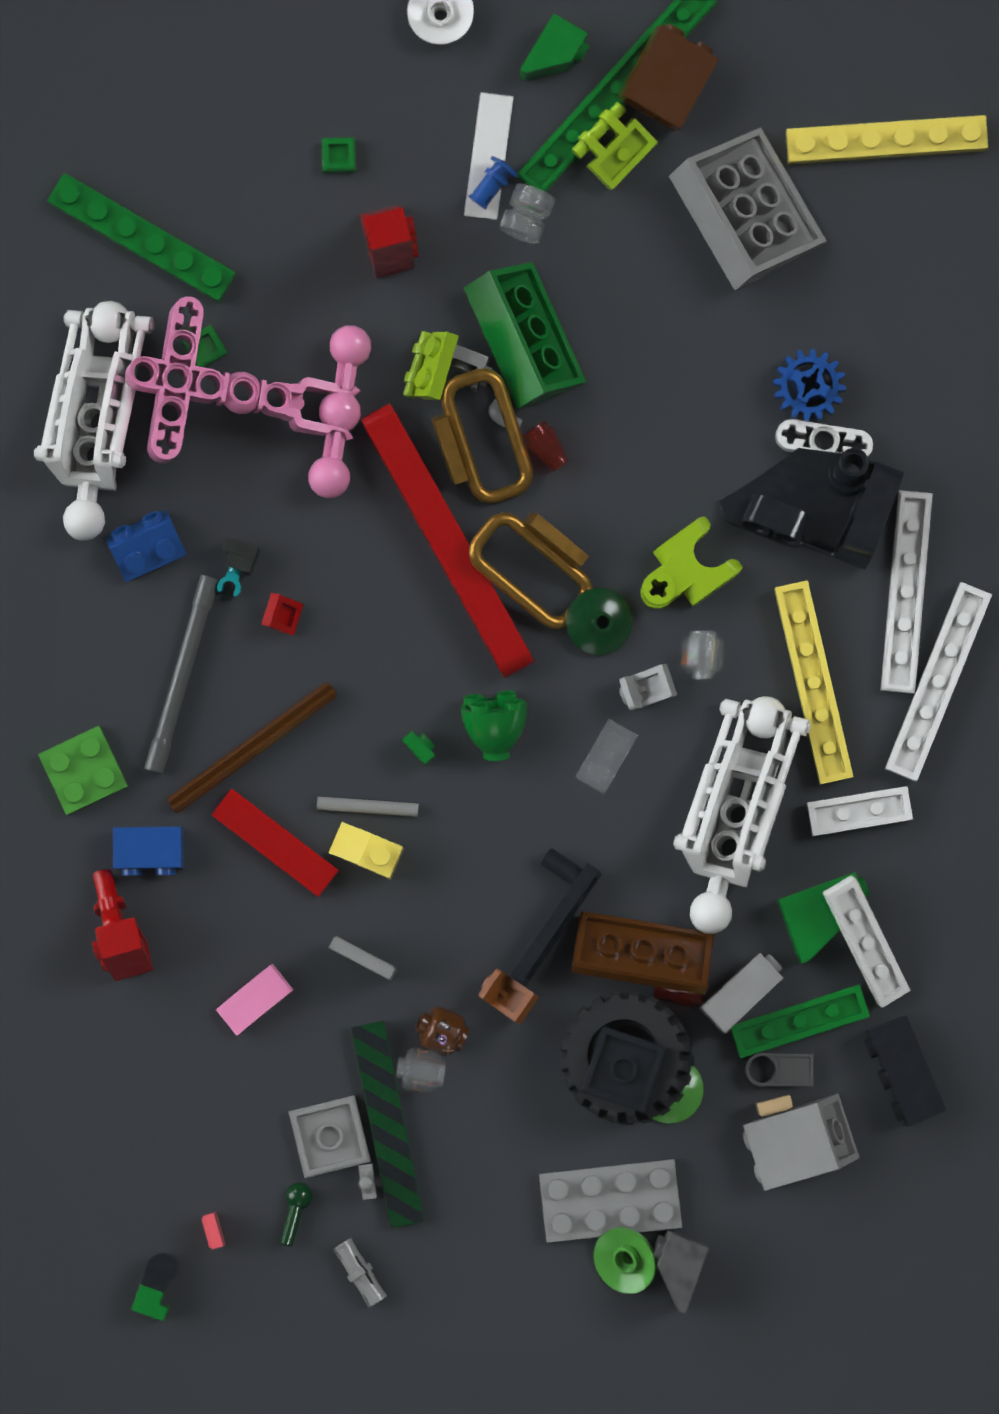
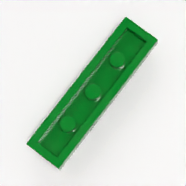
M860 984L734 1024L730 1029L739 1057L744 1058L868 1018L870 1015Z

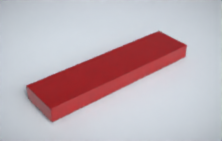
M234 789L228 792L211 814L317 897H320L339 872L337 868Z

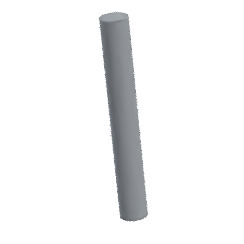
M318 797L317 810L418 817L419 803Z

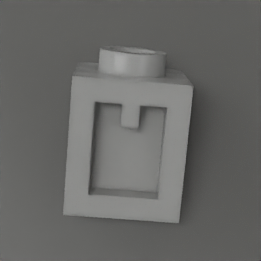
M456 345L451 361L453 369L463 373L481 368L493 370V368L488 367V356ZM483 381L470 385L471 391L477 393L480 385L486 387L488 382Z

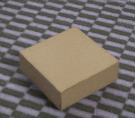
M787 1094L757 1102L755 1106L757 1114L763 1117L792 1109L793 1104L790 1095Z

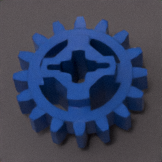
M811 349L809 355L805 357L803 352L798 350L796 353L797 360L794 361L791 357L787 356L784 360L787 368L778 366L776 373L782 378L773 380V386L780 388L774 394V399L784 400L780 407L781 411L788 408L793 410L791 419H795L798 414H802L803 421L808 422L810 415H814L815 419L819 422L822 420L823 411L830 416L834 413L832 403L841 405L843 399L837 393H844L846 386L838 382L845 377L844 372H835L839 364L837 360L830 364L826 362L828 353L825 352L821 358L816 357L815 349ZM803 365H813L812 369L802 372L796 369ZM824 371L830 378L831 389L824 382L822 376ZM816 374L817 376L814 380L815 389H811L803 398L804 383H807ZM787 383L795 390V401L788 392ZM818 400L824 402L815 407H805L811 401Z

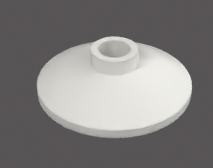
M409 0L407 8L408 21L414 33L422 40L435 45L450 44L463 37L469 30L474 15L472 0ZM443 10L447 13V17L444 20H438L434 16L435 13Z

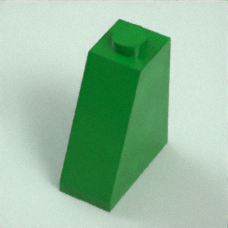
M856 872L776 900L799 964L808 962L840 931L822 892L847 877L853 876L857 879L864 896H870L864 877L858 878Z

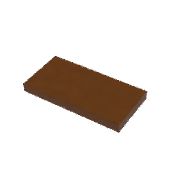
M581 911L571 973L706 995L714 934H705L694 929Z

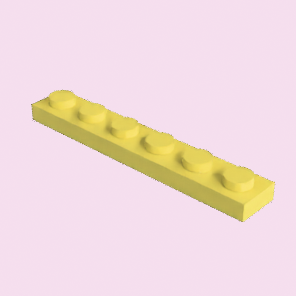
M986 115L786 129L788 165L987 151Z
M808 580L775 587V596L804 719L810 720L811 724L808 738L819 785L853 778Z

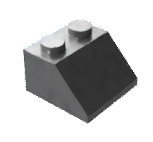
M667 1230L665 1237L658 1235L653 1248V1256L657 1257V1267L678 1311L686 1313L709 1247L704 1243Z

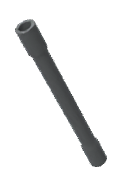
M200 575L192 602V611L167 697L145 762L144 769L159 774L164 773L171 749L172 736L202 633L217 592L219 580Z

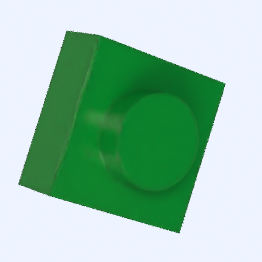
M411 731L402 739L403 743L425 766L436 758L432 752L436 746L422 732L417 736Z

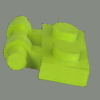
M616 102L610 110L605 109L598 116L600 120L589 132L585 130L578 137L579 142L571 149L579 159L588 151L593 153L595 158L587 167L609 190H613L658 143L636 118L631 119L625 126L619 121V118L626 112V109L619 102ZM610 129L616 136L603 147L598 140Z
M421 331L419 341L414 343L412 350L414 358L410 372H406L403 380L406 383L403 396L412 399L418 397L423 400L441 399L459 338L458 335L450 332L429 333Z

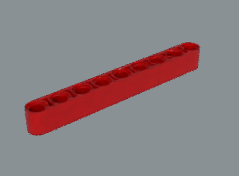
M389 403L361 418L360 421L504 678L534 663L531 653L493 585L471 564L469 543L391 404Z

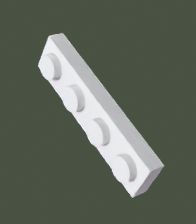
M849 876L822 892L877 1005L883 1008L910 991L909 986L857 879Z

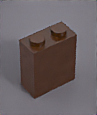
M667 24L666 27L661 25L654 29L617 98L668 129L676 131L683 126L719 58L712 55L713 50L706 44L695 41V43L690 42L683 37L685 33L681 29Z

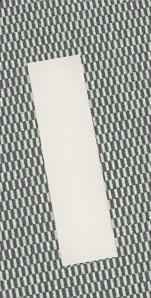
M480 93L464 216L497 220L501 189L489 203L486 210L471 200L469 195L473 193L487 174L485 172L487 167L491 169L494 165V162L490 159L491 156L505 161L513 97Z

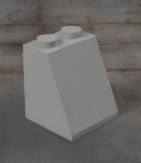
M838 1093L743 1125L745 1130L743 1133L744 1142L747 1149L752 1151L755 1161V1176L758 1182L763 1185L764 1191L840 1169L860 1158Z

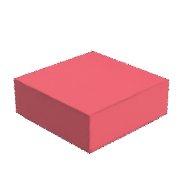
M217 1212L202 1216L201 1220L209 1248L215 1249L224 1246L226 1243Z

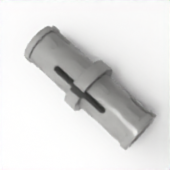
M352 1238L333 1248V1251L349 1274L347 1276L349 1282H354L368 1308L387 1296L371 1271L373 1269L370 1262H365Z

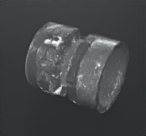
M516 184L509 202L513 209L505 210L499 229L517 240L529 244H539L545 229L542 219L549 217L556 199L533 186Z

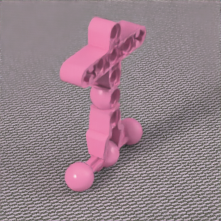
M183 297L179 299L169 313L162 359L147 356L138 357L127 367L125 372L127 385L132 389L156 394L147 443L149 457L158 463H167L174 459L180 453L189 401L203 404L216 401L217 406L224 404L230 411L237 414H247L252 411L253 413H259L261 411L265 415L289 421V427L295 432L319 436L326 435L323 456L311 465L308 481L311 489L318 496L326 499L341 496L347 490L350 483V472L342 458L345 441L353 439L349 431L358 424L361 416L360 405L355 398L361 390L355 387L354 384L357 366L362 365L371 353V340L368 334L362 328L355 325H345L333 333L330 340V352L338 363L335 383L306 377L297 384L282 382L267 384V380L262 379L259 382L255 376L247 372H235L233 374L225 372L222 375L214 369L195 366L204 310L202 304L196 298ZM184 307L189 308V314L194 316L187 321L185 330H179L184 322V315L179 312ZM176 339L184 340L189 347L188 354H177L173 349V341ZM136 366L146 367L150 372L149 381L141 382L136 379L134 368ZM168 373H179L183 378V386L181 388H174L169 385L167 381ZM208 378L215 383V394L209 395L202 391L200 384L202 379ZM235 385H243L248 389L249 399L247 401H241L235 397ZM269 391H275L281 396V407H273L268 403L267 393ZM304 391L327 394L319 406V417L322 423L305 420L301 417L300 410L304 407V400L302 398ZM171 405L177 410L178 418L176 421H168L163 417V406ZM165 430H176V432L171 431L167 436L166 443L172 449L163 454L162 448L157 446V444L164 439Z

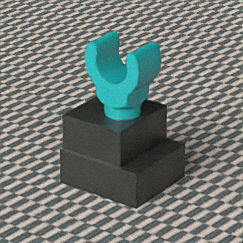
M226 537L222 550L229 553L226 561V566L229 569L226 576L219 581L217 590L222 592L227 582H233L236 587L234 596L238 597L242 590L241 583L239 582L241 572L253 573L261 549L257 546Z

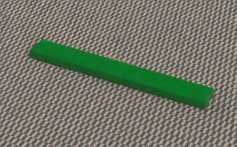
M674 0L517 173V178L537 196L542 198L577 160L578 157L574 155L571 149L579 142L578 137L585 130L589 132L600 120L598 116L605 109L610 110L616 102L625 107L626 103L618 99L617 96L654 29L661 25L666 27L667 24H671L681 29L685 33L683 37L686 39L717 5V0Z

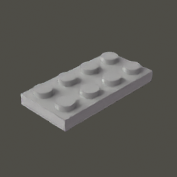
M675 1159L539 1174L547 1243L600 1237L606 1231L616 1227H626L637 1232L682 1228Z

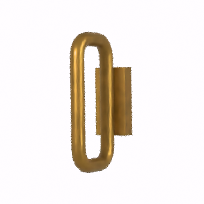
M481 368L450 379L444 386L441 396L444 414L432 417L431 421L451 481L455 485L467 481L473 496L481 502L488 504L499 503L524 493L531 485L533 468L506 384L502 377L494 370ZM483 381L488 382L493 388L520 470V477L517 482L496 490H487L481 483L454 401L457 390Z
M501 512L493 515L484 523L469 545L471 564L478 572L540 623L550 629L565 628L568 609L560 616H554L487 562L482 555V549L499 527L508 526L573 579L579 586V594L593 588L590 578L578 567L584 564L589 555L539 514L530 512L524 521L511 513Z

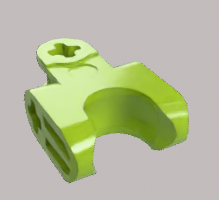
M707 517L698 518L653 552L662 566L649 574L641 586L640 597L648 607L653 609L664 608L683 594L692 607H694L736 577L742 570V564L736 559H730L718 567H705L695 558V544L710 529L711 523ZM653 583L657 587L665 586L664 597L661 598L659 594L654 596L650 594Z

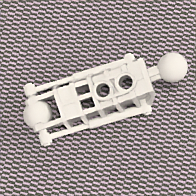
M114 301L100 302L94 308H86L85 312L68 310L65 313L64 323L70 328L60 373L56 375L41 446L38 445L34 450L36 460L44 461L45 465L63 485L78 488L77 499L66 507L63 523L67 533L72 538L80 541L94 539L104 528L105 516L101 506L96 503L98 490L116 491V468H122L126 464V456L122 452L136 390L127 385L125 372L127 367L136 358L141 356L145 333L151 334L155 328V321L152 317H135L133 311H127L123 305ZM78 328H82L80 347L74 349ZM134 330H135V332H137V335H136L135 344H134V349H133V353H132L133 340H134ZM95 338L105 343L119 341L118 352L115 351L113 357L93 356ZM73 357L72 365H71V368H70V371H69V367H70V363H71V358ZM138 366L134 368L135 378L137 375ZM88 387L99 388L97 403H85ZM100 413L98 426L92 428V418ZM95 446L93 460L88 461L87 453L90 448Z
M762 696L753 701L745 700L742 705L740 702L729 699L721 702L720 711L721 715L725 716L709 763L705 764L682 834L676 836L673 842L675 849L683 852L695 874L710 878L707 891L697 896L690 906L692 924L697 930L705 934L721 932L728 926L732 918V908L726 898L729 883L746 888L751 870L760 872L764 869L766 860L763 854L786 788L784 783L800 735L806 736L811 729L810 720L796 716L791 718L792 712L785 710L781 702L773 697ZM738 717L732 741L725 740L732 719ZM747 729L758 738L768 739L774 737L771 751H768V754L743 748ZM788 730H790L792 736L784 756L782 751ZM724 747L726 748L722 763H718L722 748ZM779 764H782L778 778L775 779ZM716 774H717V777H716L714 786L712 787L713 782H714V779H715V776H716ZM733 778L745 781L740 798L728 795ZM753 783H756V787L752 799L750 801L749 797L751 794ZM710 796L709 801H708V804H707V807H706V811H704L705 806H706V803H707V800H708V797ZM736 807H744L746 811L745 818L739 823H733L731 821L732 811ZM700 820H702V824H701V827H700L699 834H698V836H695V835H696V832H697V829H698V826H699V823H700ZM734 839L737 844L735 852L732 855L724 856L722 854L723 843L726 840Z

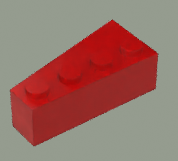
M400 205L360 214L376 278L415 268L414 258L419 257L412 215L405 217L403 207Z

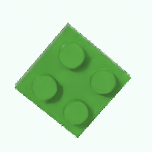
M100 726L94 727L38 754L67 816L129 787Z

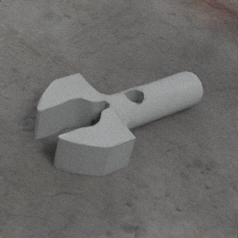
M359 1165V1186L362 1190L363 1200L377 1198L373 1165Z

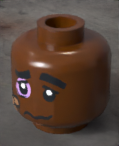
M436 1006L428 1014L424 1012L421 1014L416 1025V1032L420 1033L419 1041L422 1047L448 1056L454 1051L459 1052L467 1039L469 1028L465 1026V1020L462 1015L441 1006Z

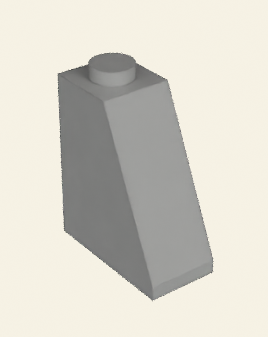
M758 953L699 1007L700 1011L720 1033H726L783 979L778 973L783 968L770 954L764 957L761 953Z

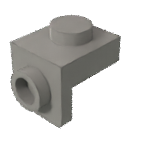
M661 664L635 675L619 679L621 685L620 696L623 702L628 705L629 710L643 709L677 696L667 664Z

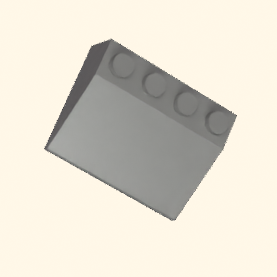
M761 127L686 159L669 175L735 291L760 280L827 242Z

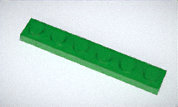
M63 173L47 200L48 204L218 303L221 302L236 277V272L66 173Z

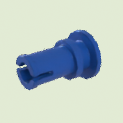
M495 156L490 158L494 165L491 169L487 167L485 170L487 174L473 193L469 195L471 200L485 210L501 187H506L509 184L507 179L510 175L516 179L518 177L515 170L508 163Z

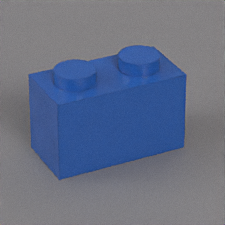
M113 828V869L122 870V876H142V869H156L157 876L176 875V869H184V828Z

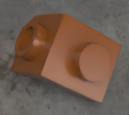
M498 968L484 980L482 990L478 995L519 1025H521L539 996Z

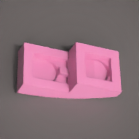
M271 964L220 1005L216 1011L235 1035L238 1036L290 994L293 988L277 968Z

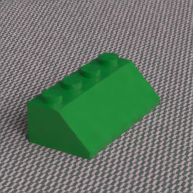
M533 262L490 270L464 287L469 303L478 319L483 335L490 346L517 409L539 404L586 383Z

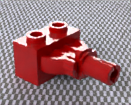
M110 869L96 871L92 876L98 901L93 908L95 914L102 917L103 926L94 928L97 940L92 941V946L97 961L101 963L103 972L109 971L114 981H119L153 971L154 968L147 940L136 919L132 917L124 920L122 910L126 909L127 906L123 897L118 896L112 871Z

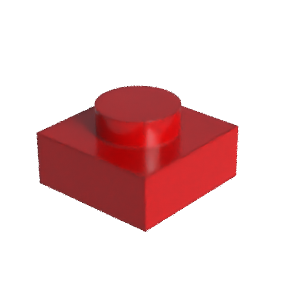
M271 593L261 625L283 634L294 636L304 604L280 594Z

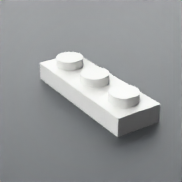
M907 786L806 803L812 837L913 820Z

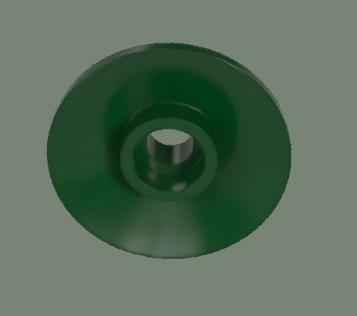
M607 588L588 589L579 594L569 606L566 615L567 632L572 642L584 652L594 655L609 654L619 649L630 635L632 629L630 607L626 600L613 590ZM600 616L607 618V625L604 628L597 626V619Z

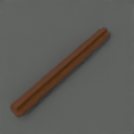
M328 682L322 684L168 797V804L174 812L180 813L337 697L336 691Z

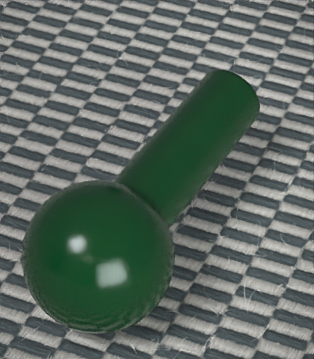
M294 1183L286 1191V1201L289 1209L279 1243L283 1246L293 1247L302 1210L312 1202V1190L305 1183Z

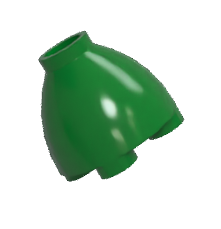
M499 691L496 693L497 697H484L482 694H468L464 696V703L461 705L464 728L469 738L483 752L484 760L502 761L510 758V750L517 743L523 732L527 718V702L517 698V692Z

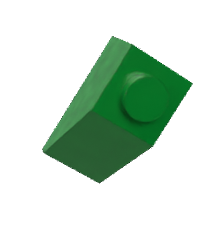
M553 13L520 68V79L529 81L571 70L575 62L581 64L590 49V46L586 44L588 33Z

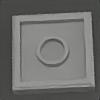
M337 936L333 938L329 946L330 949L391 981L397 971L396 967Z
M355 1095L289 1111L304 1178L371 1162Z

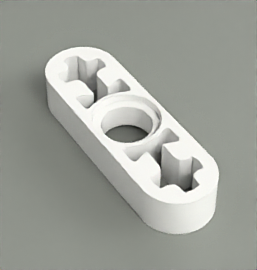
M795 419L782 422L775 435L778 446L788 452H793L797 448L839 453L836 452L840 443L839 434L845 435L843 442L853 443L855 438H860L861 444L866 446V449H862V451L867 456L870 455L873 449L872 438L865 431ZM789 427L795 428V434L805 436L806 429H811L812 432L808 440L809 448L803 447L804 439H795L793 444L787 443V437L782 436V432H787ZM828 432L832 435L834 444L830 449L822 450L816 446L815 436L818 433ZM843 446L842 453L852 447Z

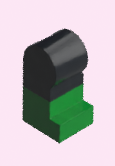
M162 1252L149 1260L133 1302L132 1311L161 1321L167 1318L170 1306L162 1303L169 1281L176 1276L179 1268L178 1262L173 1255Z

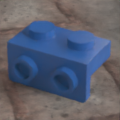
M167 510L150 512L142 518V521L131 526H119L111 532V535L106 537L109 549L125 582L187 555Z

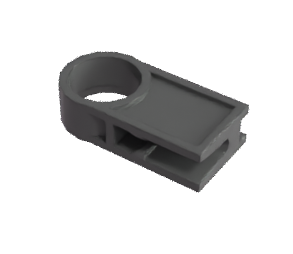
M756 1053L746 1061L745 1075L751 1083L762 1087L813 1086L814 1054ZM759 1056L769 1058L775 1068L771 1079L763 1083L754 1080L749 1072L750 1063Z

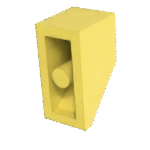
M342 822L329 850V854L391 880L404 848L377 835Z

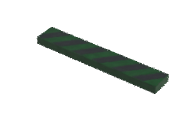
M384 1020L350 1027L391 1229L425 1222Z

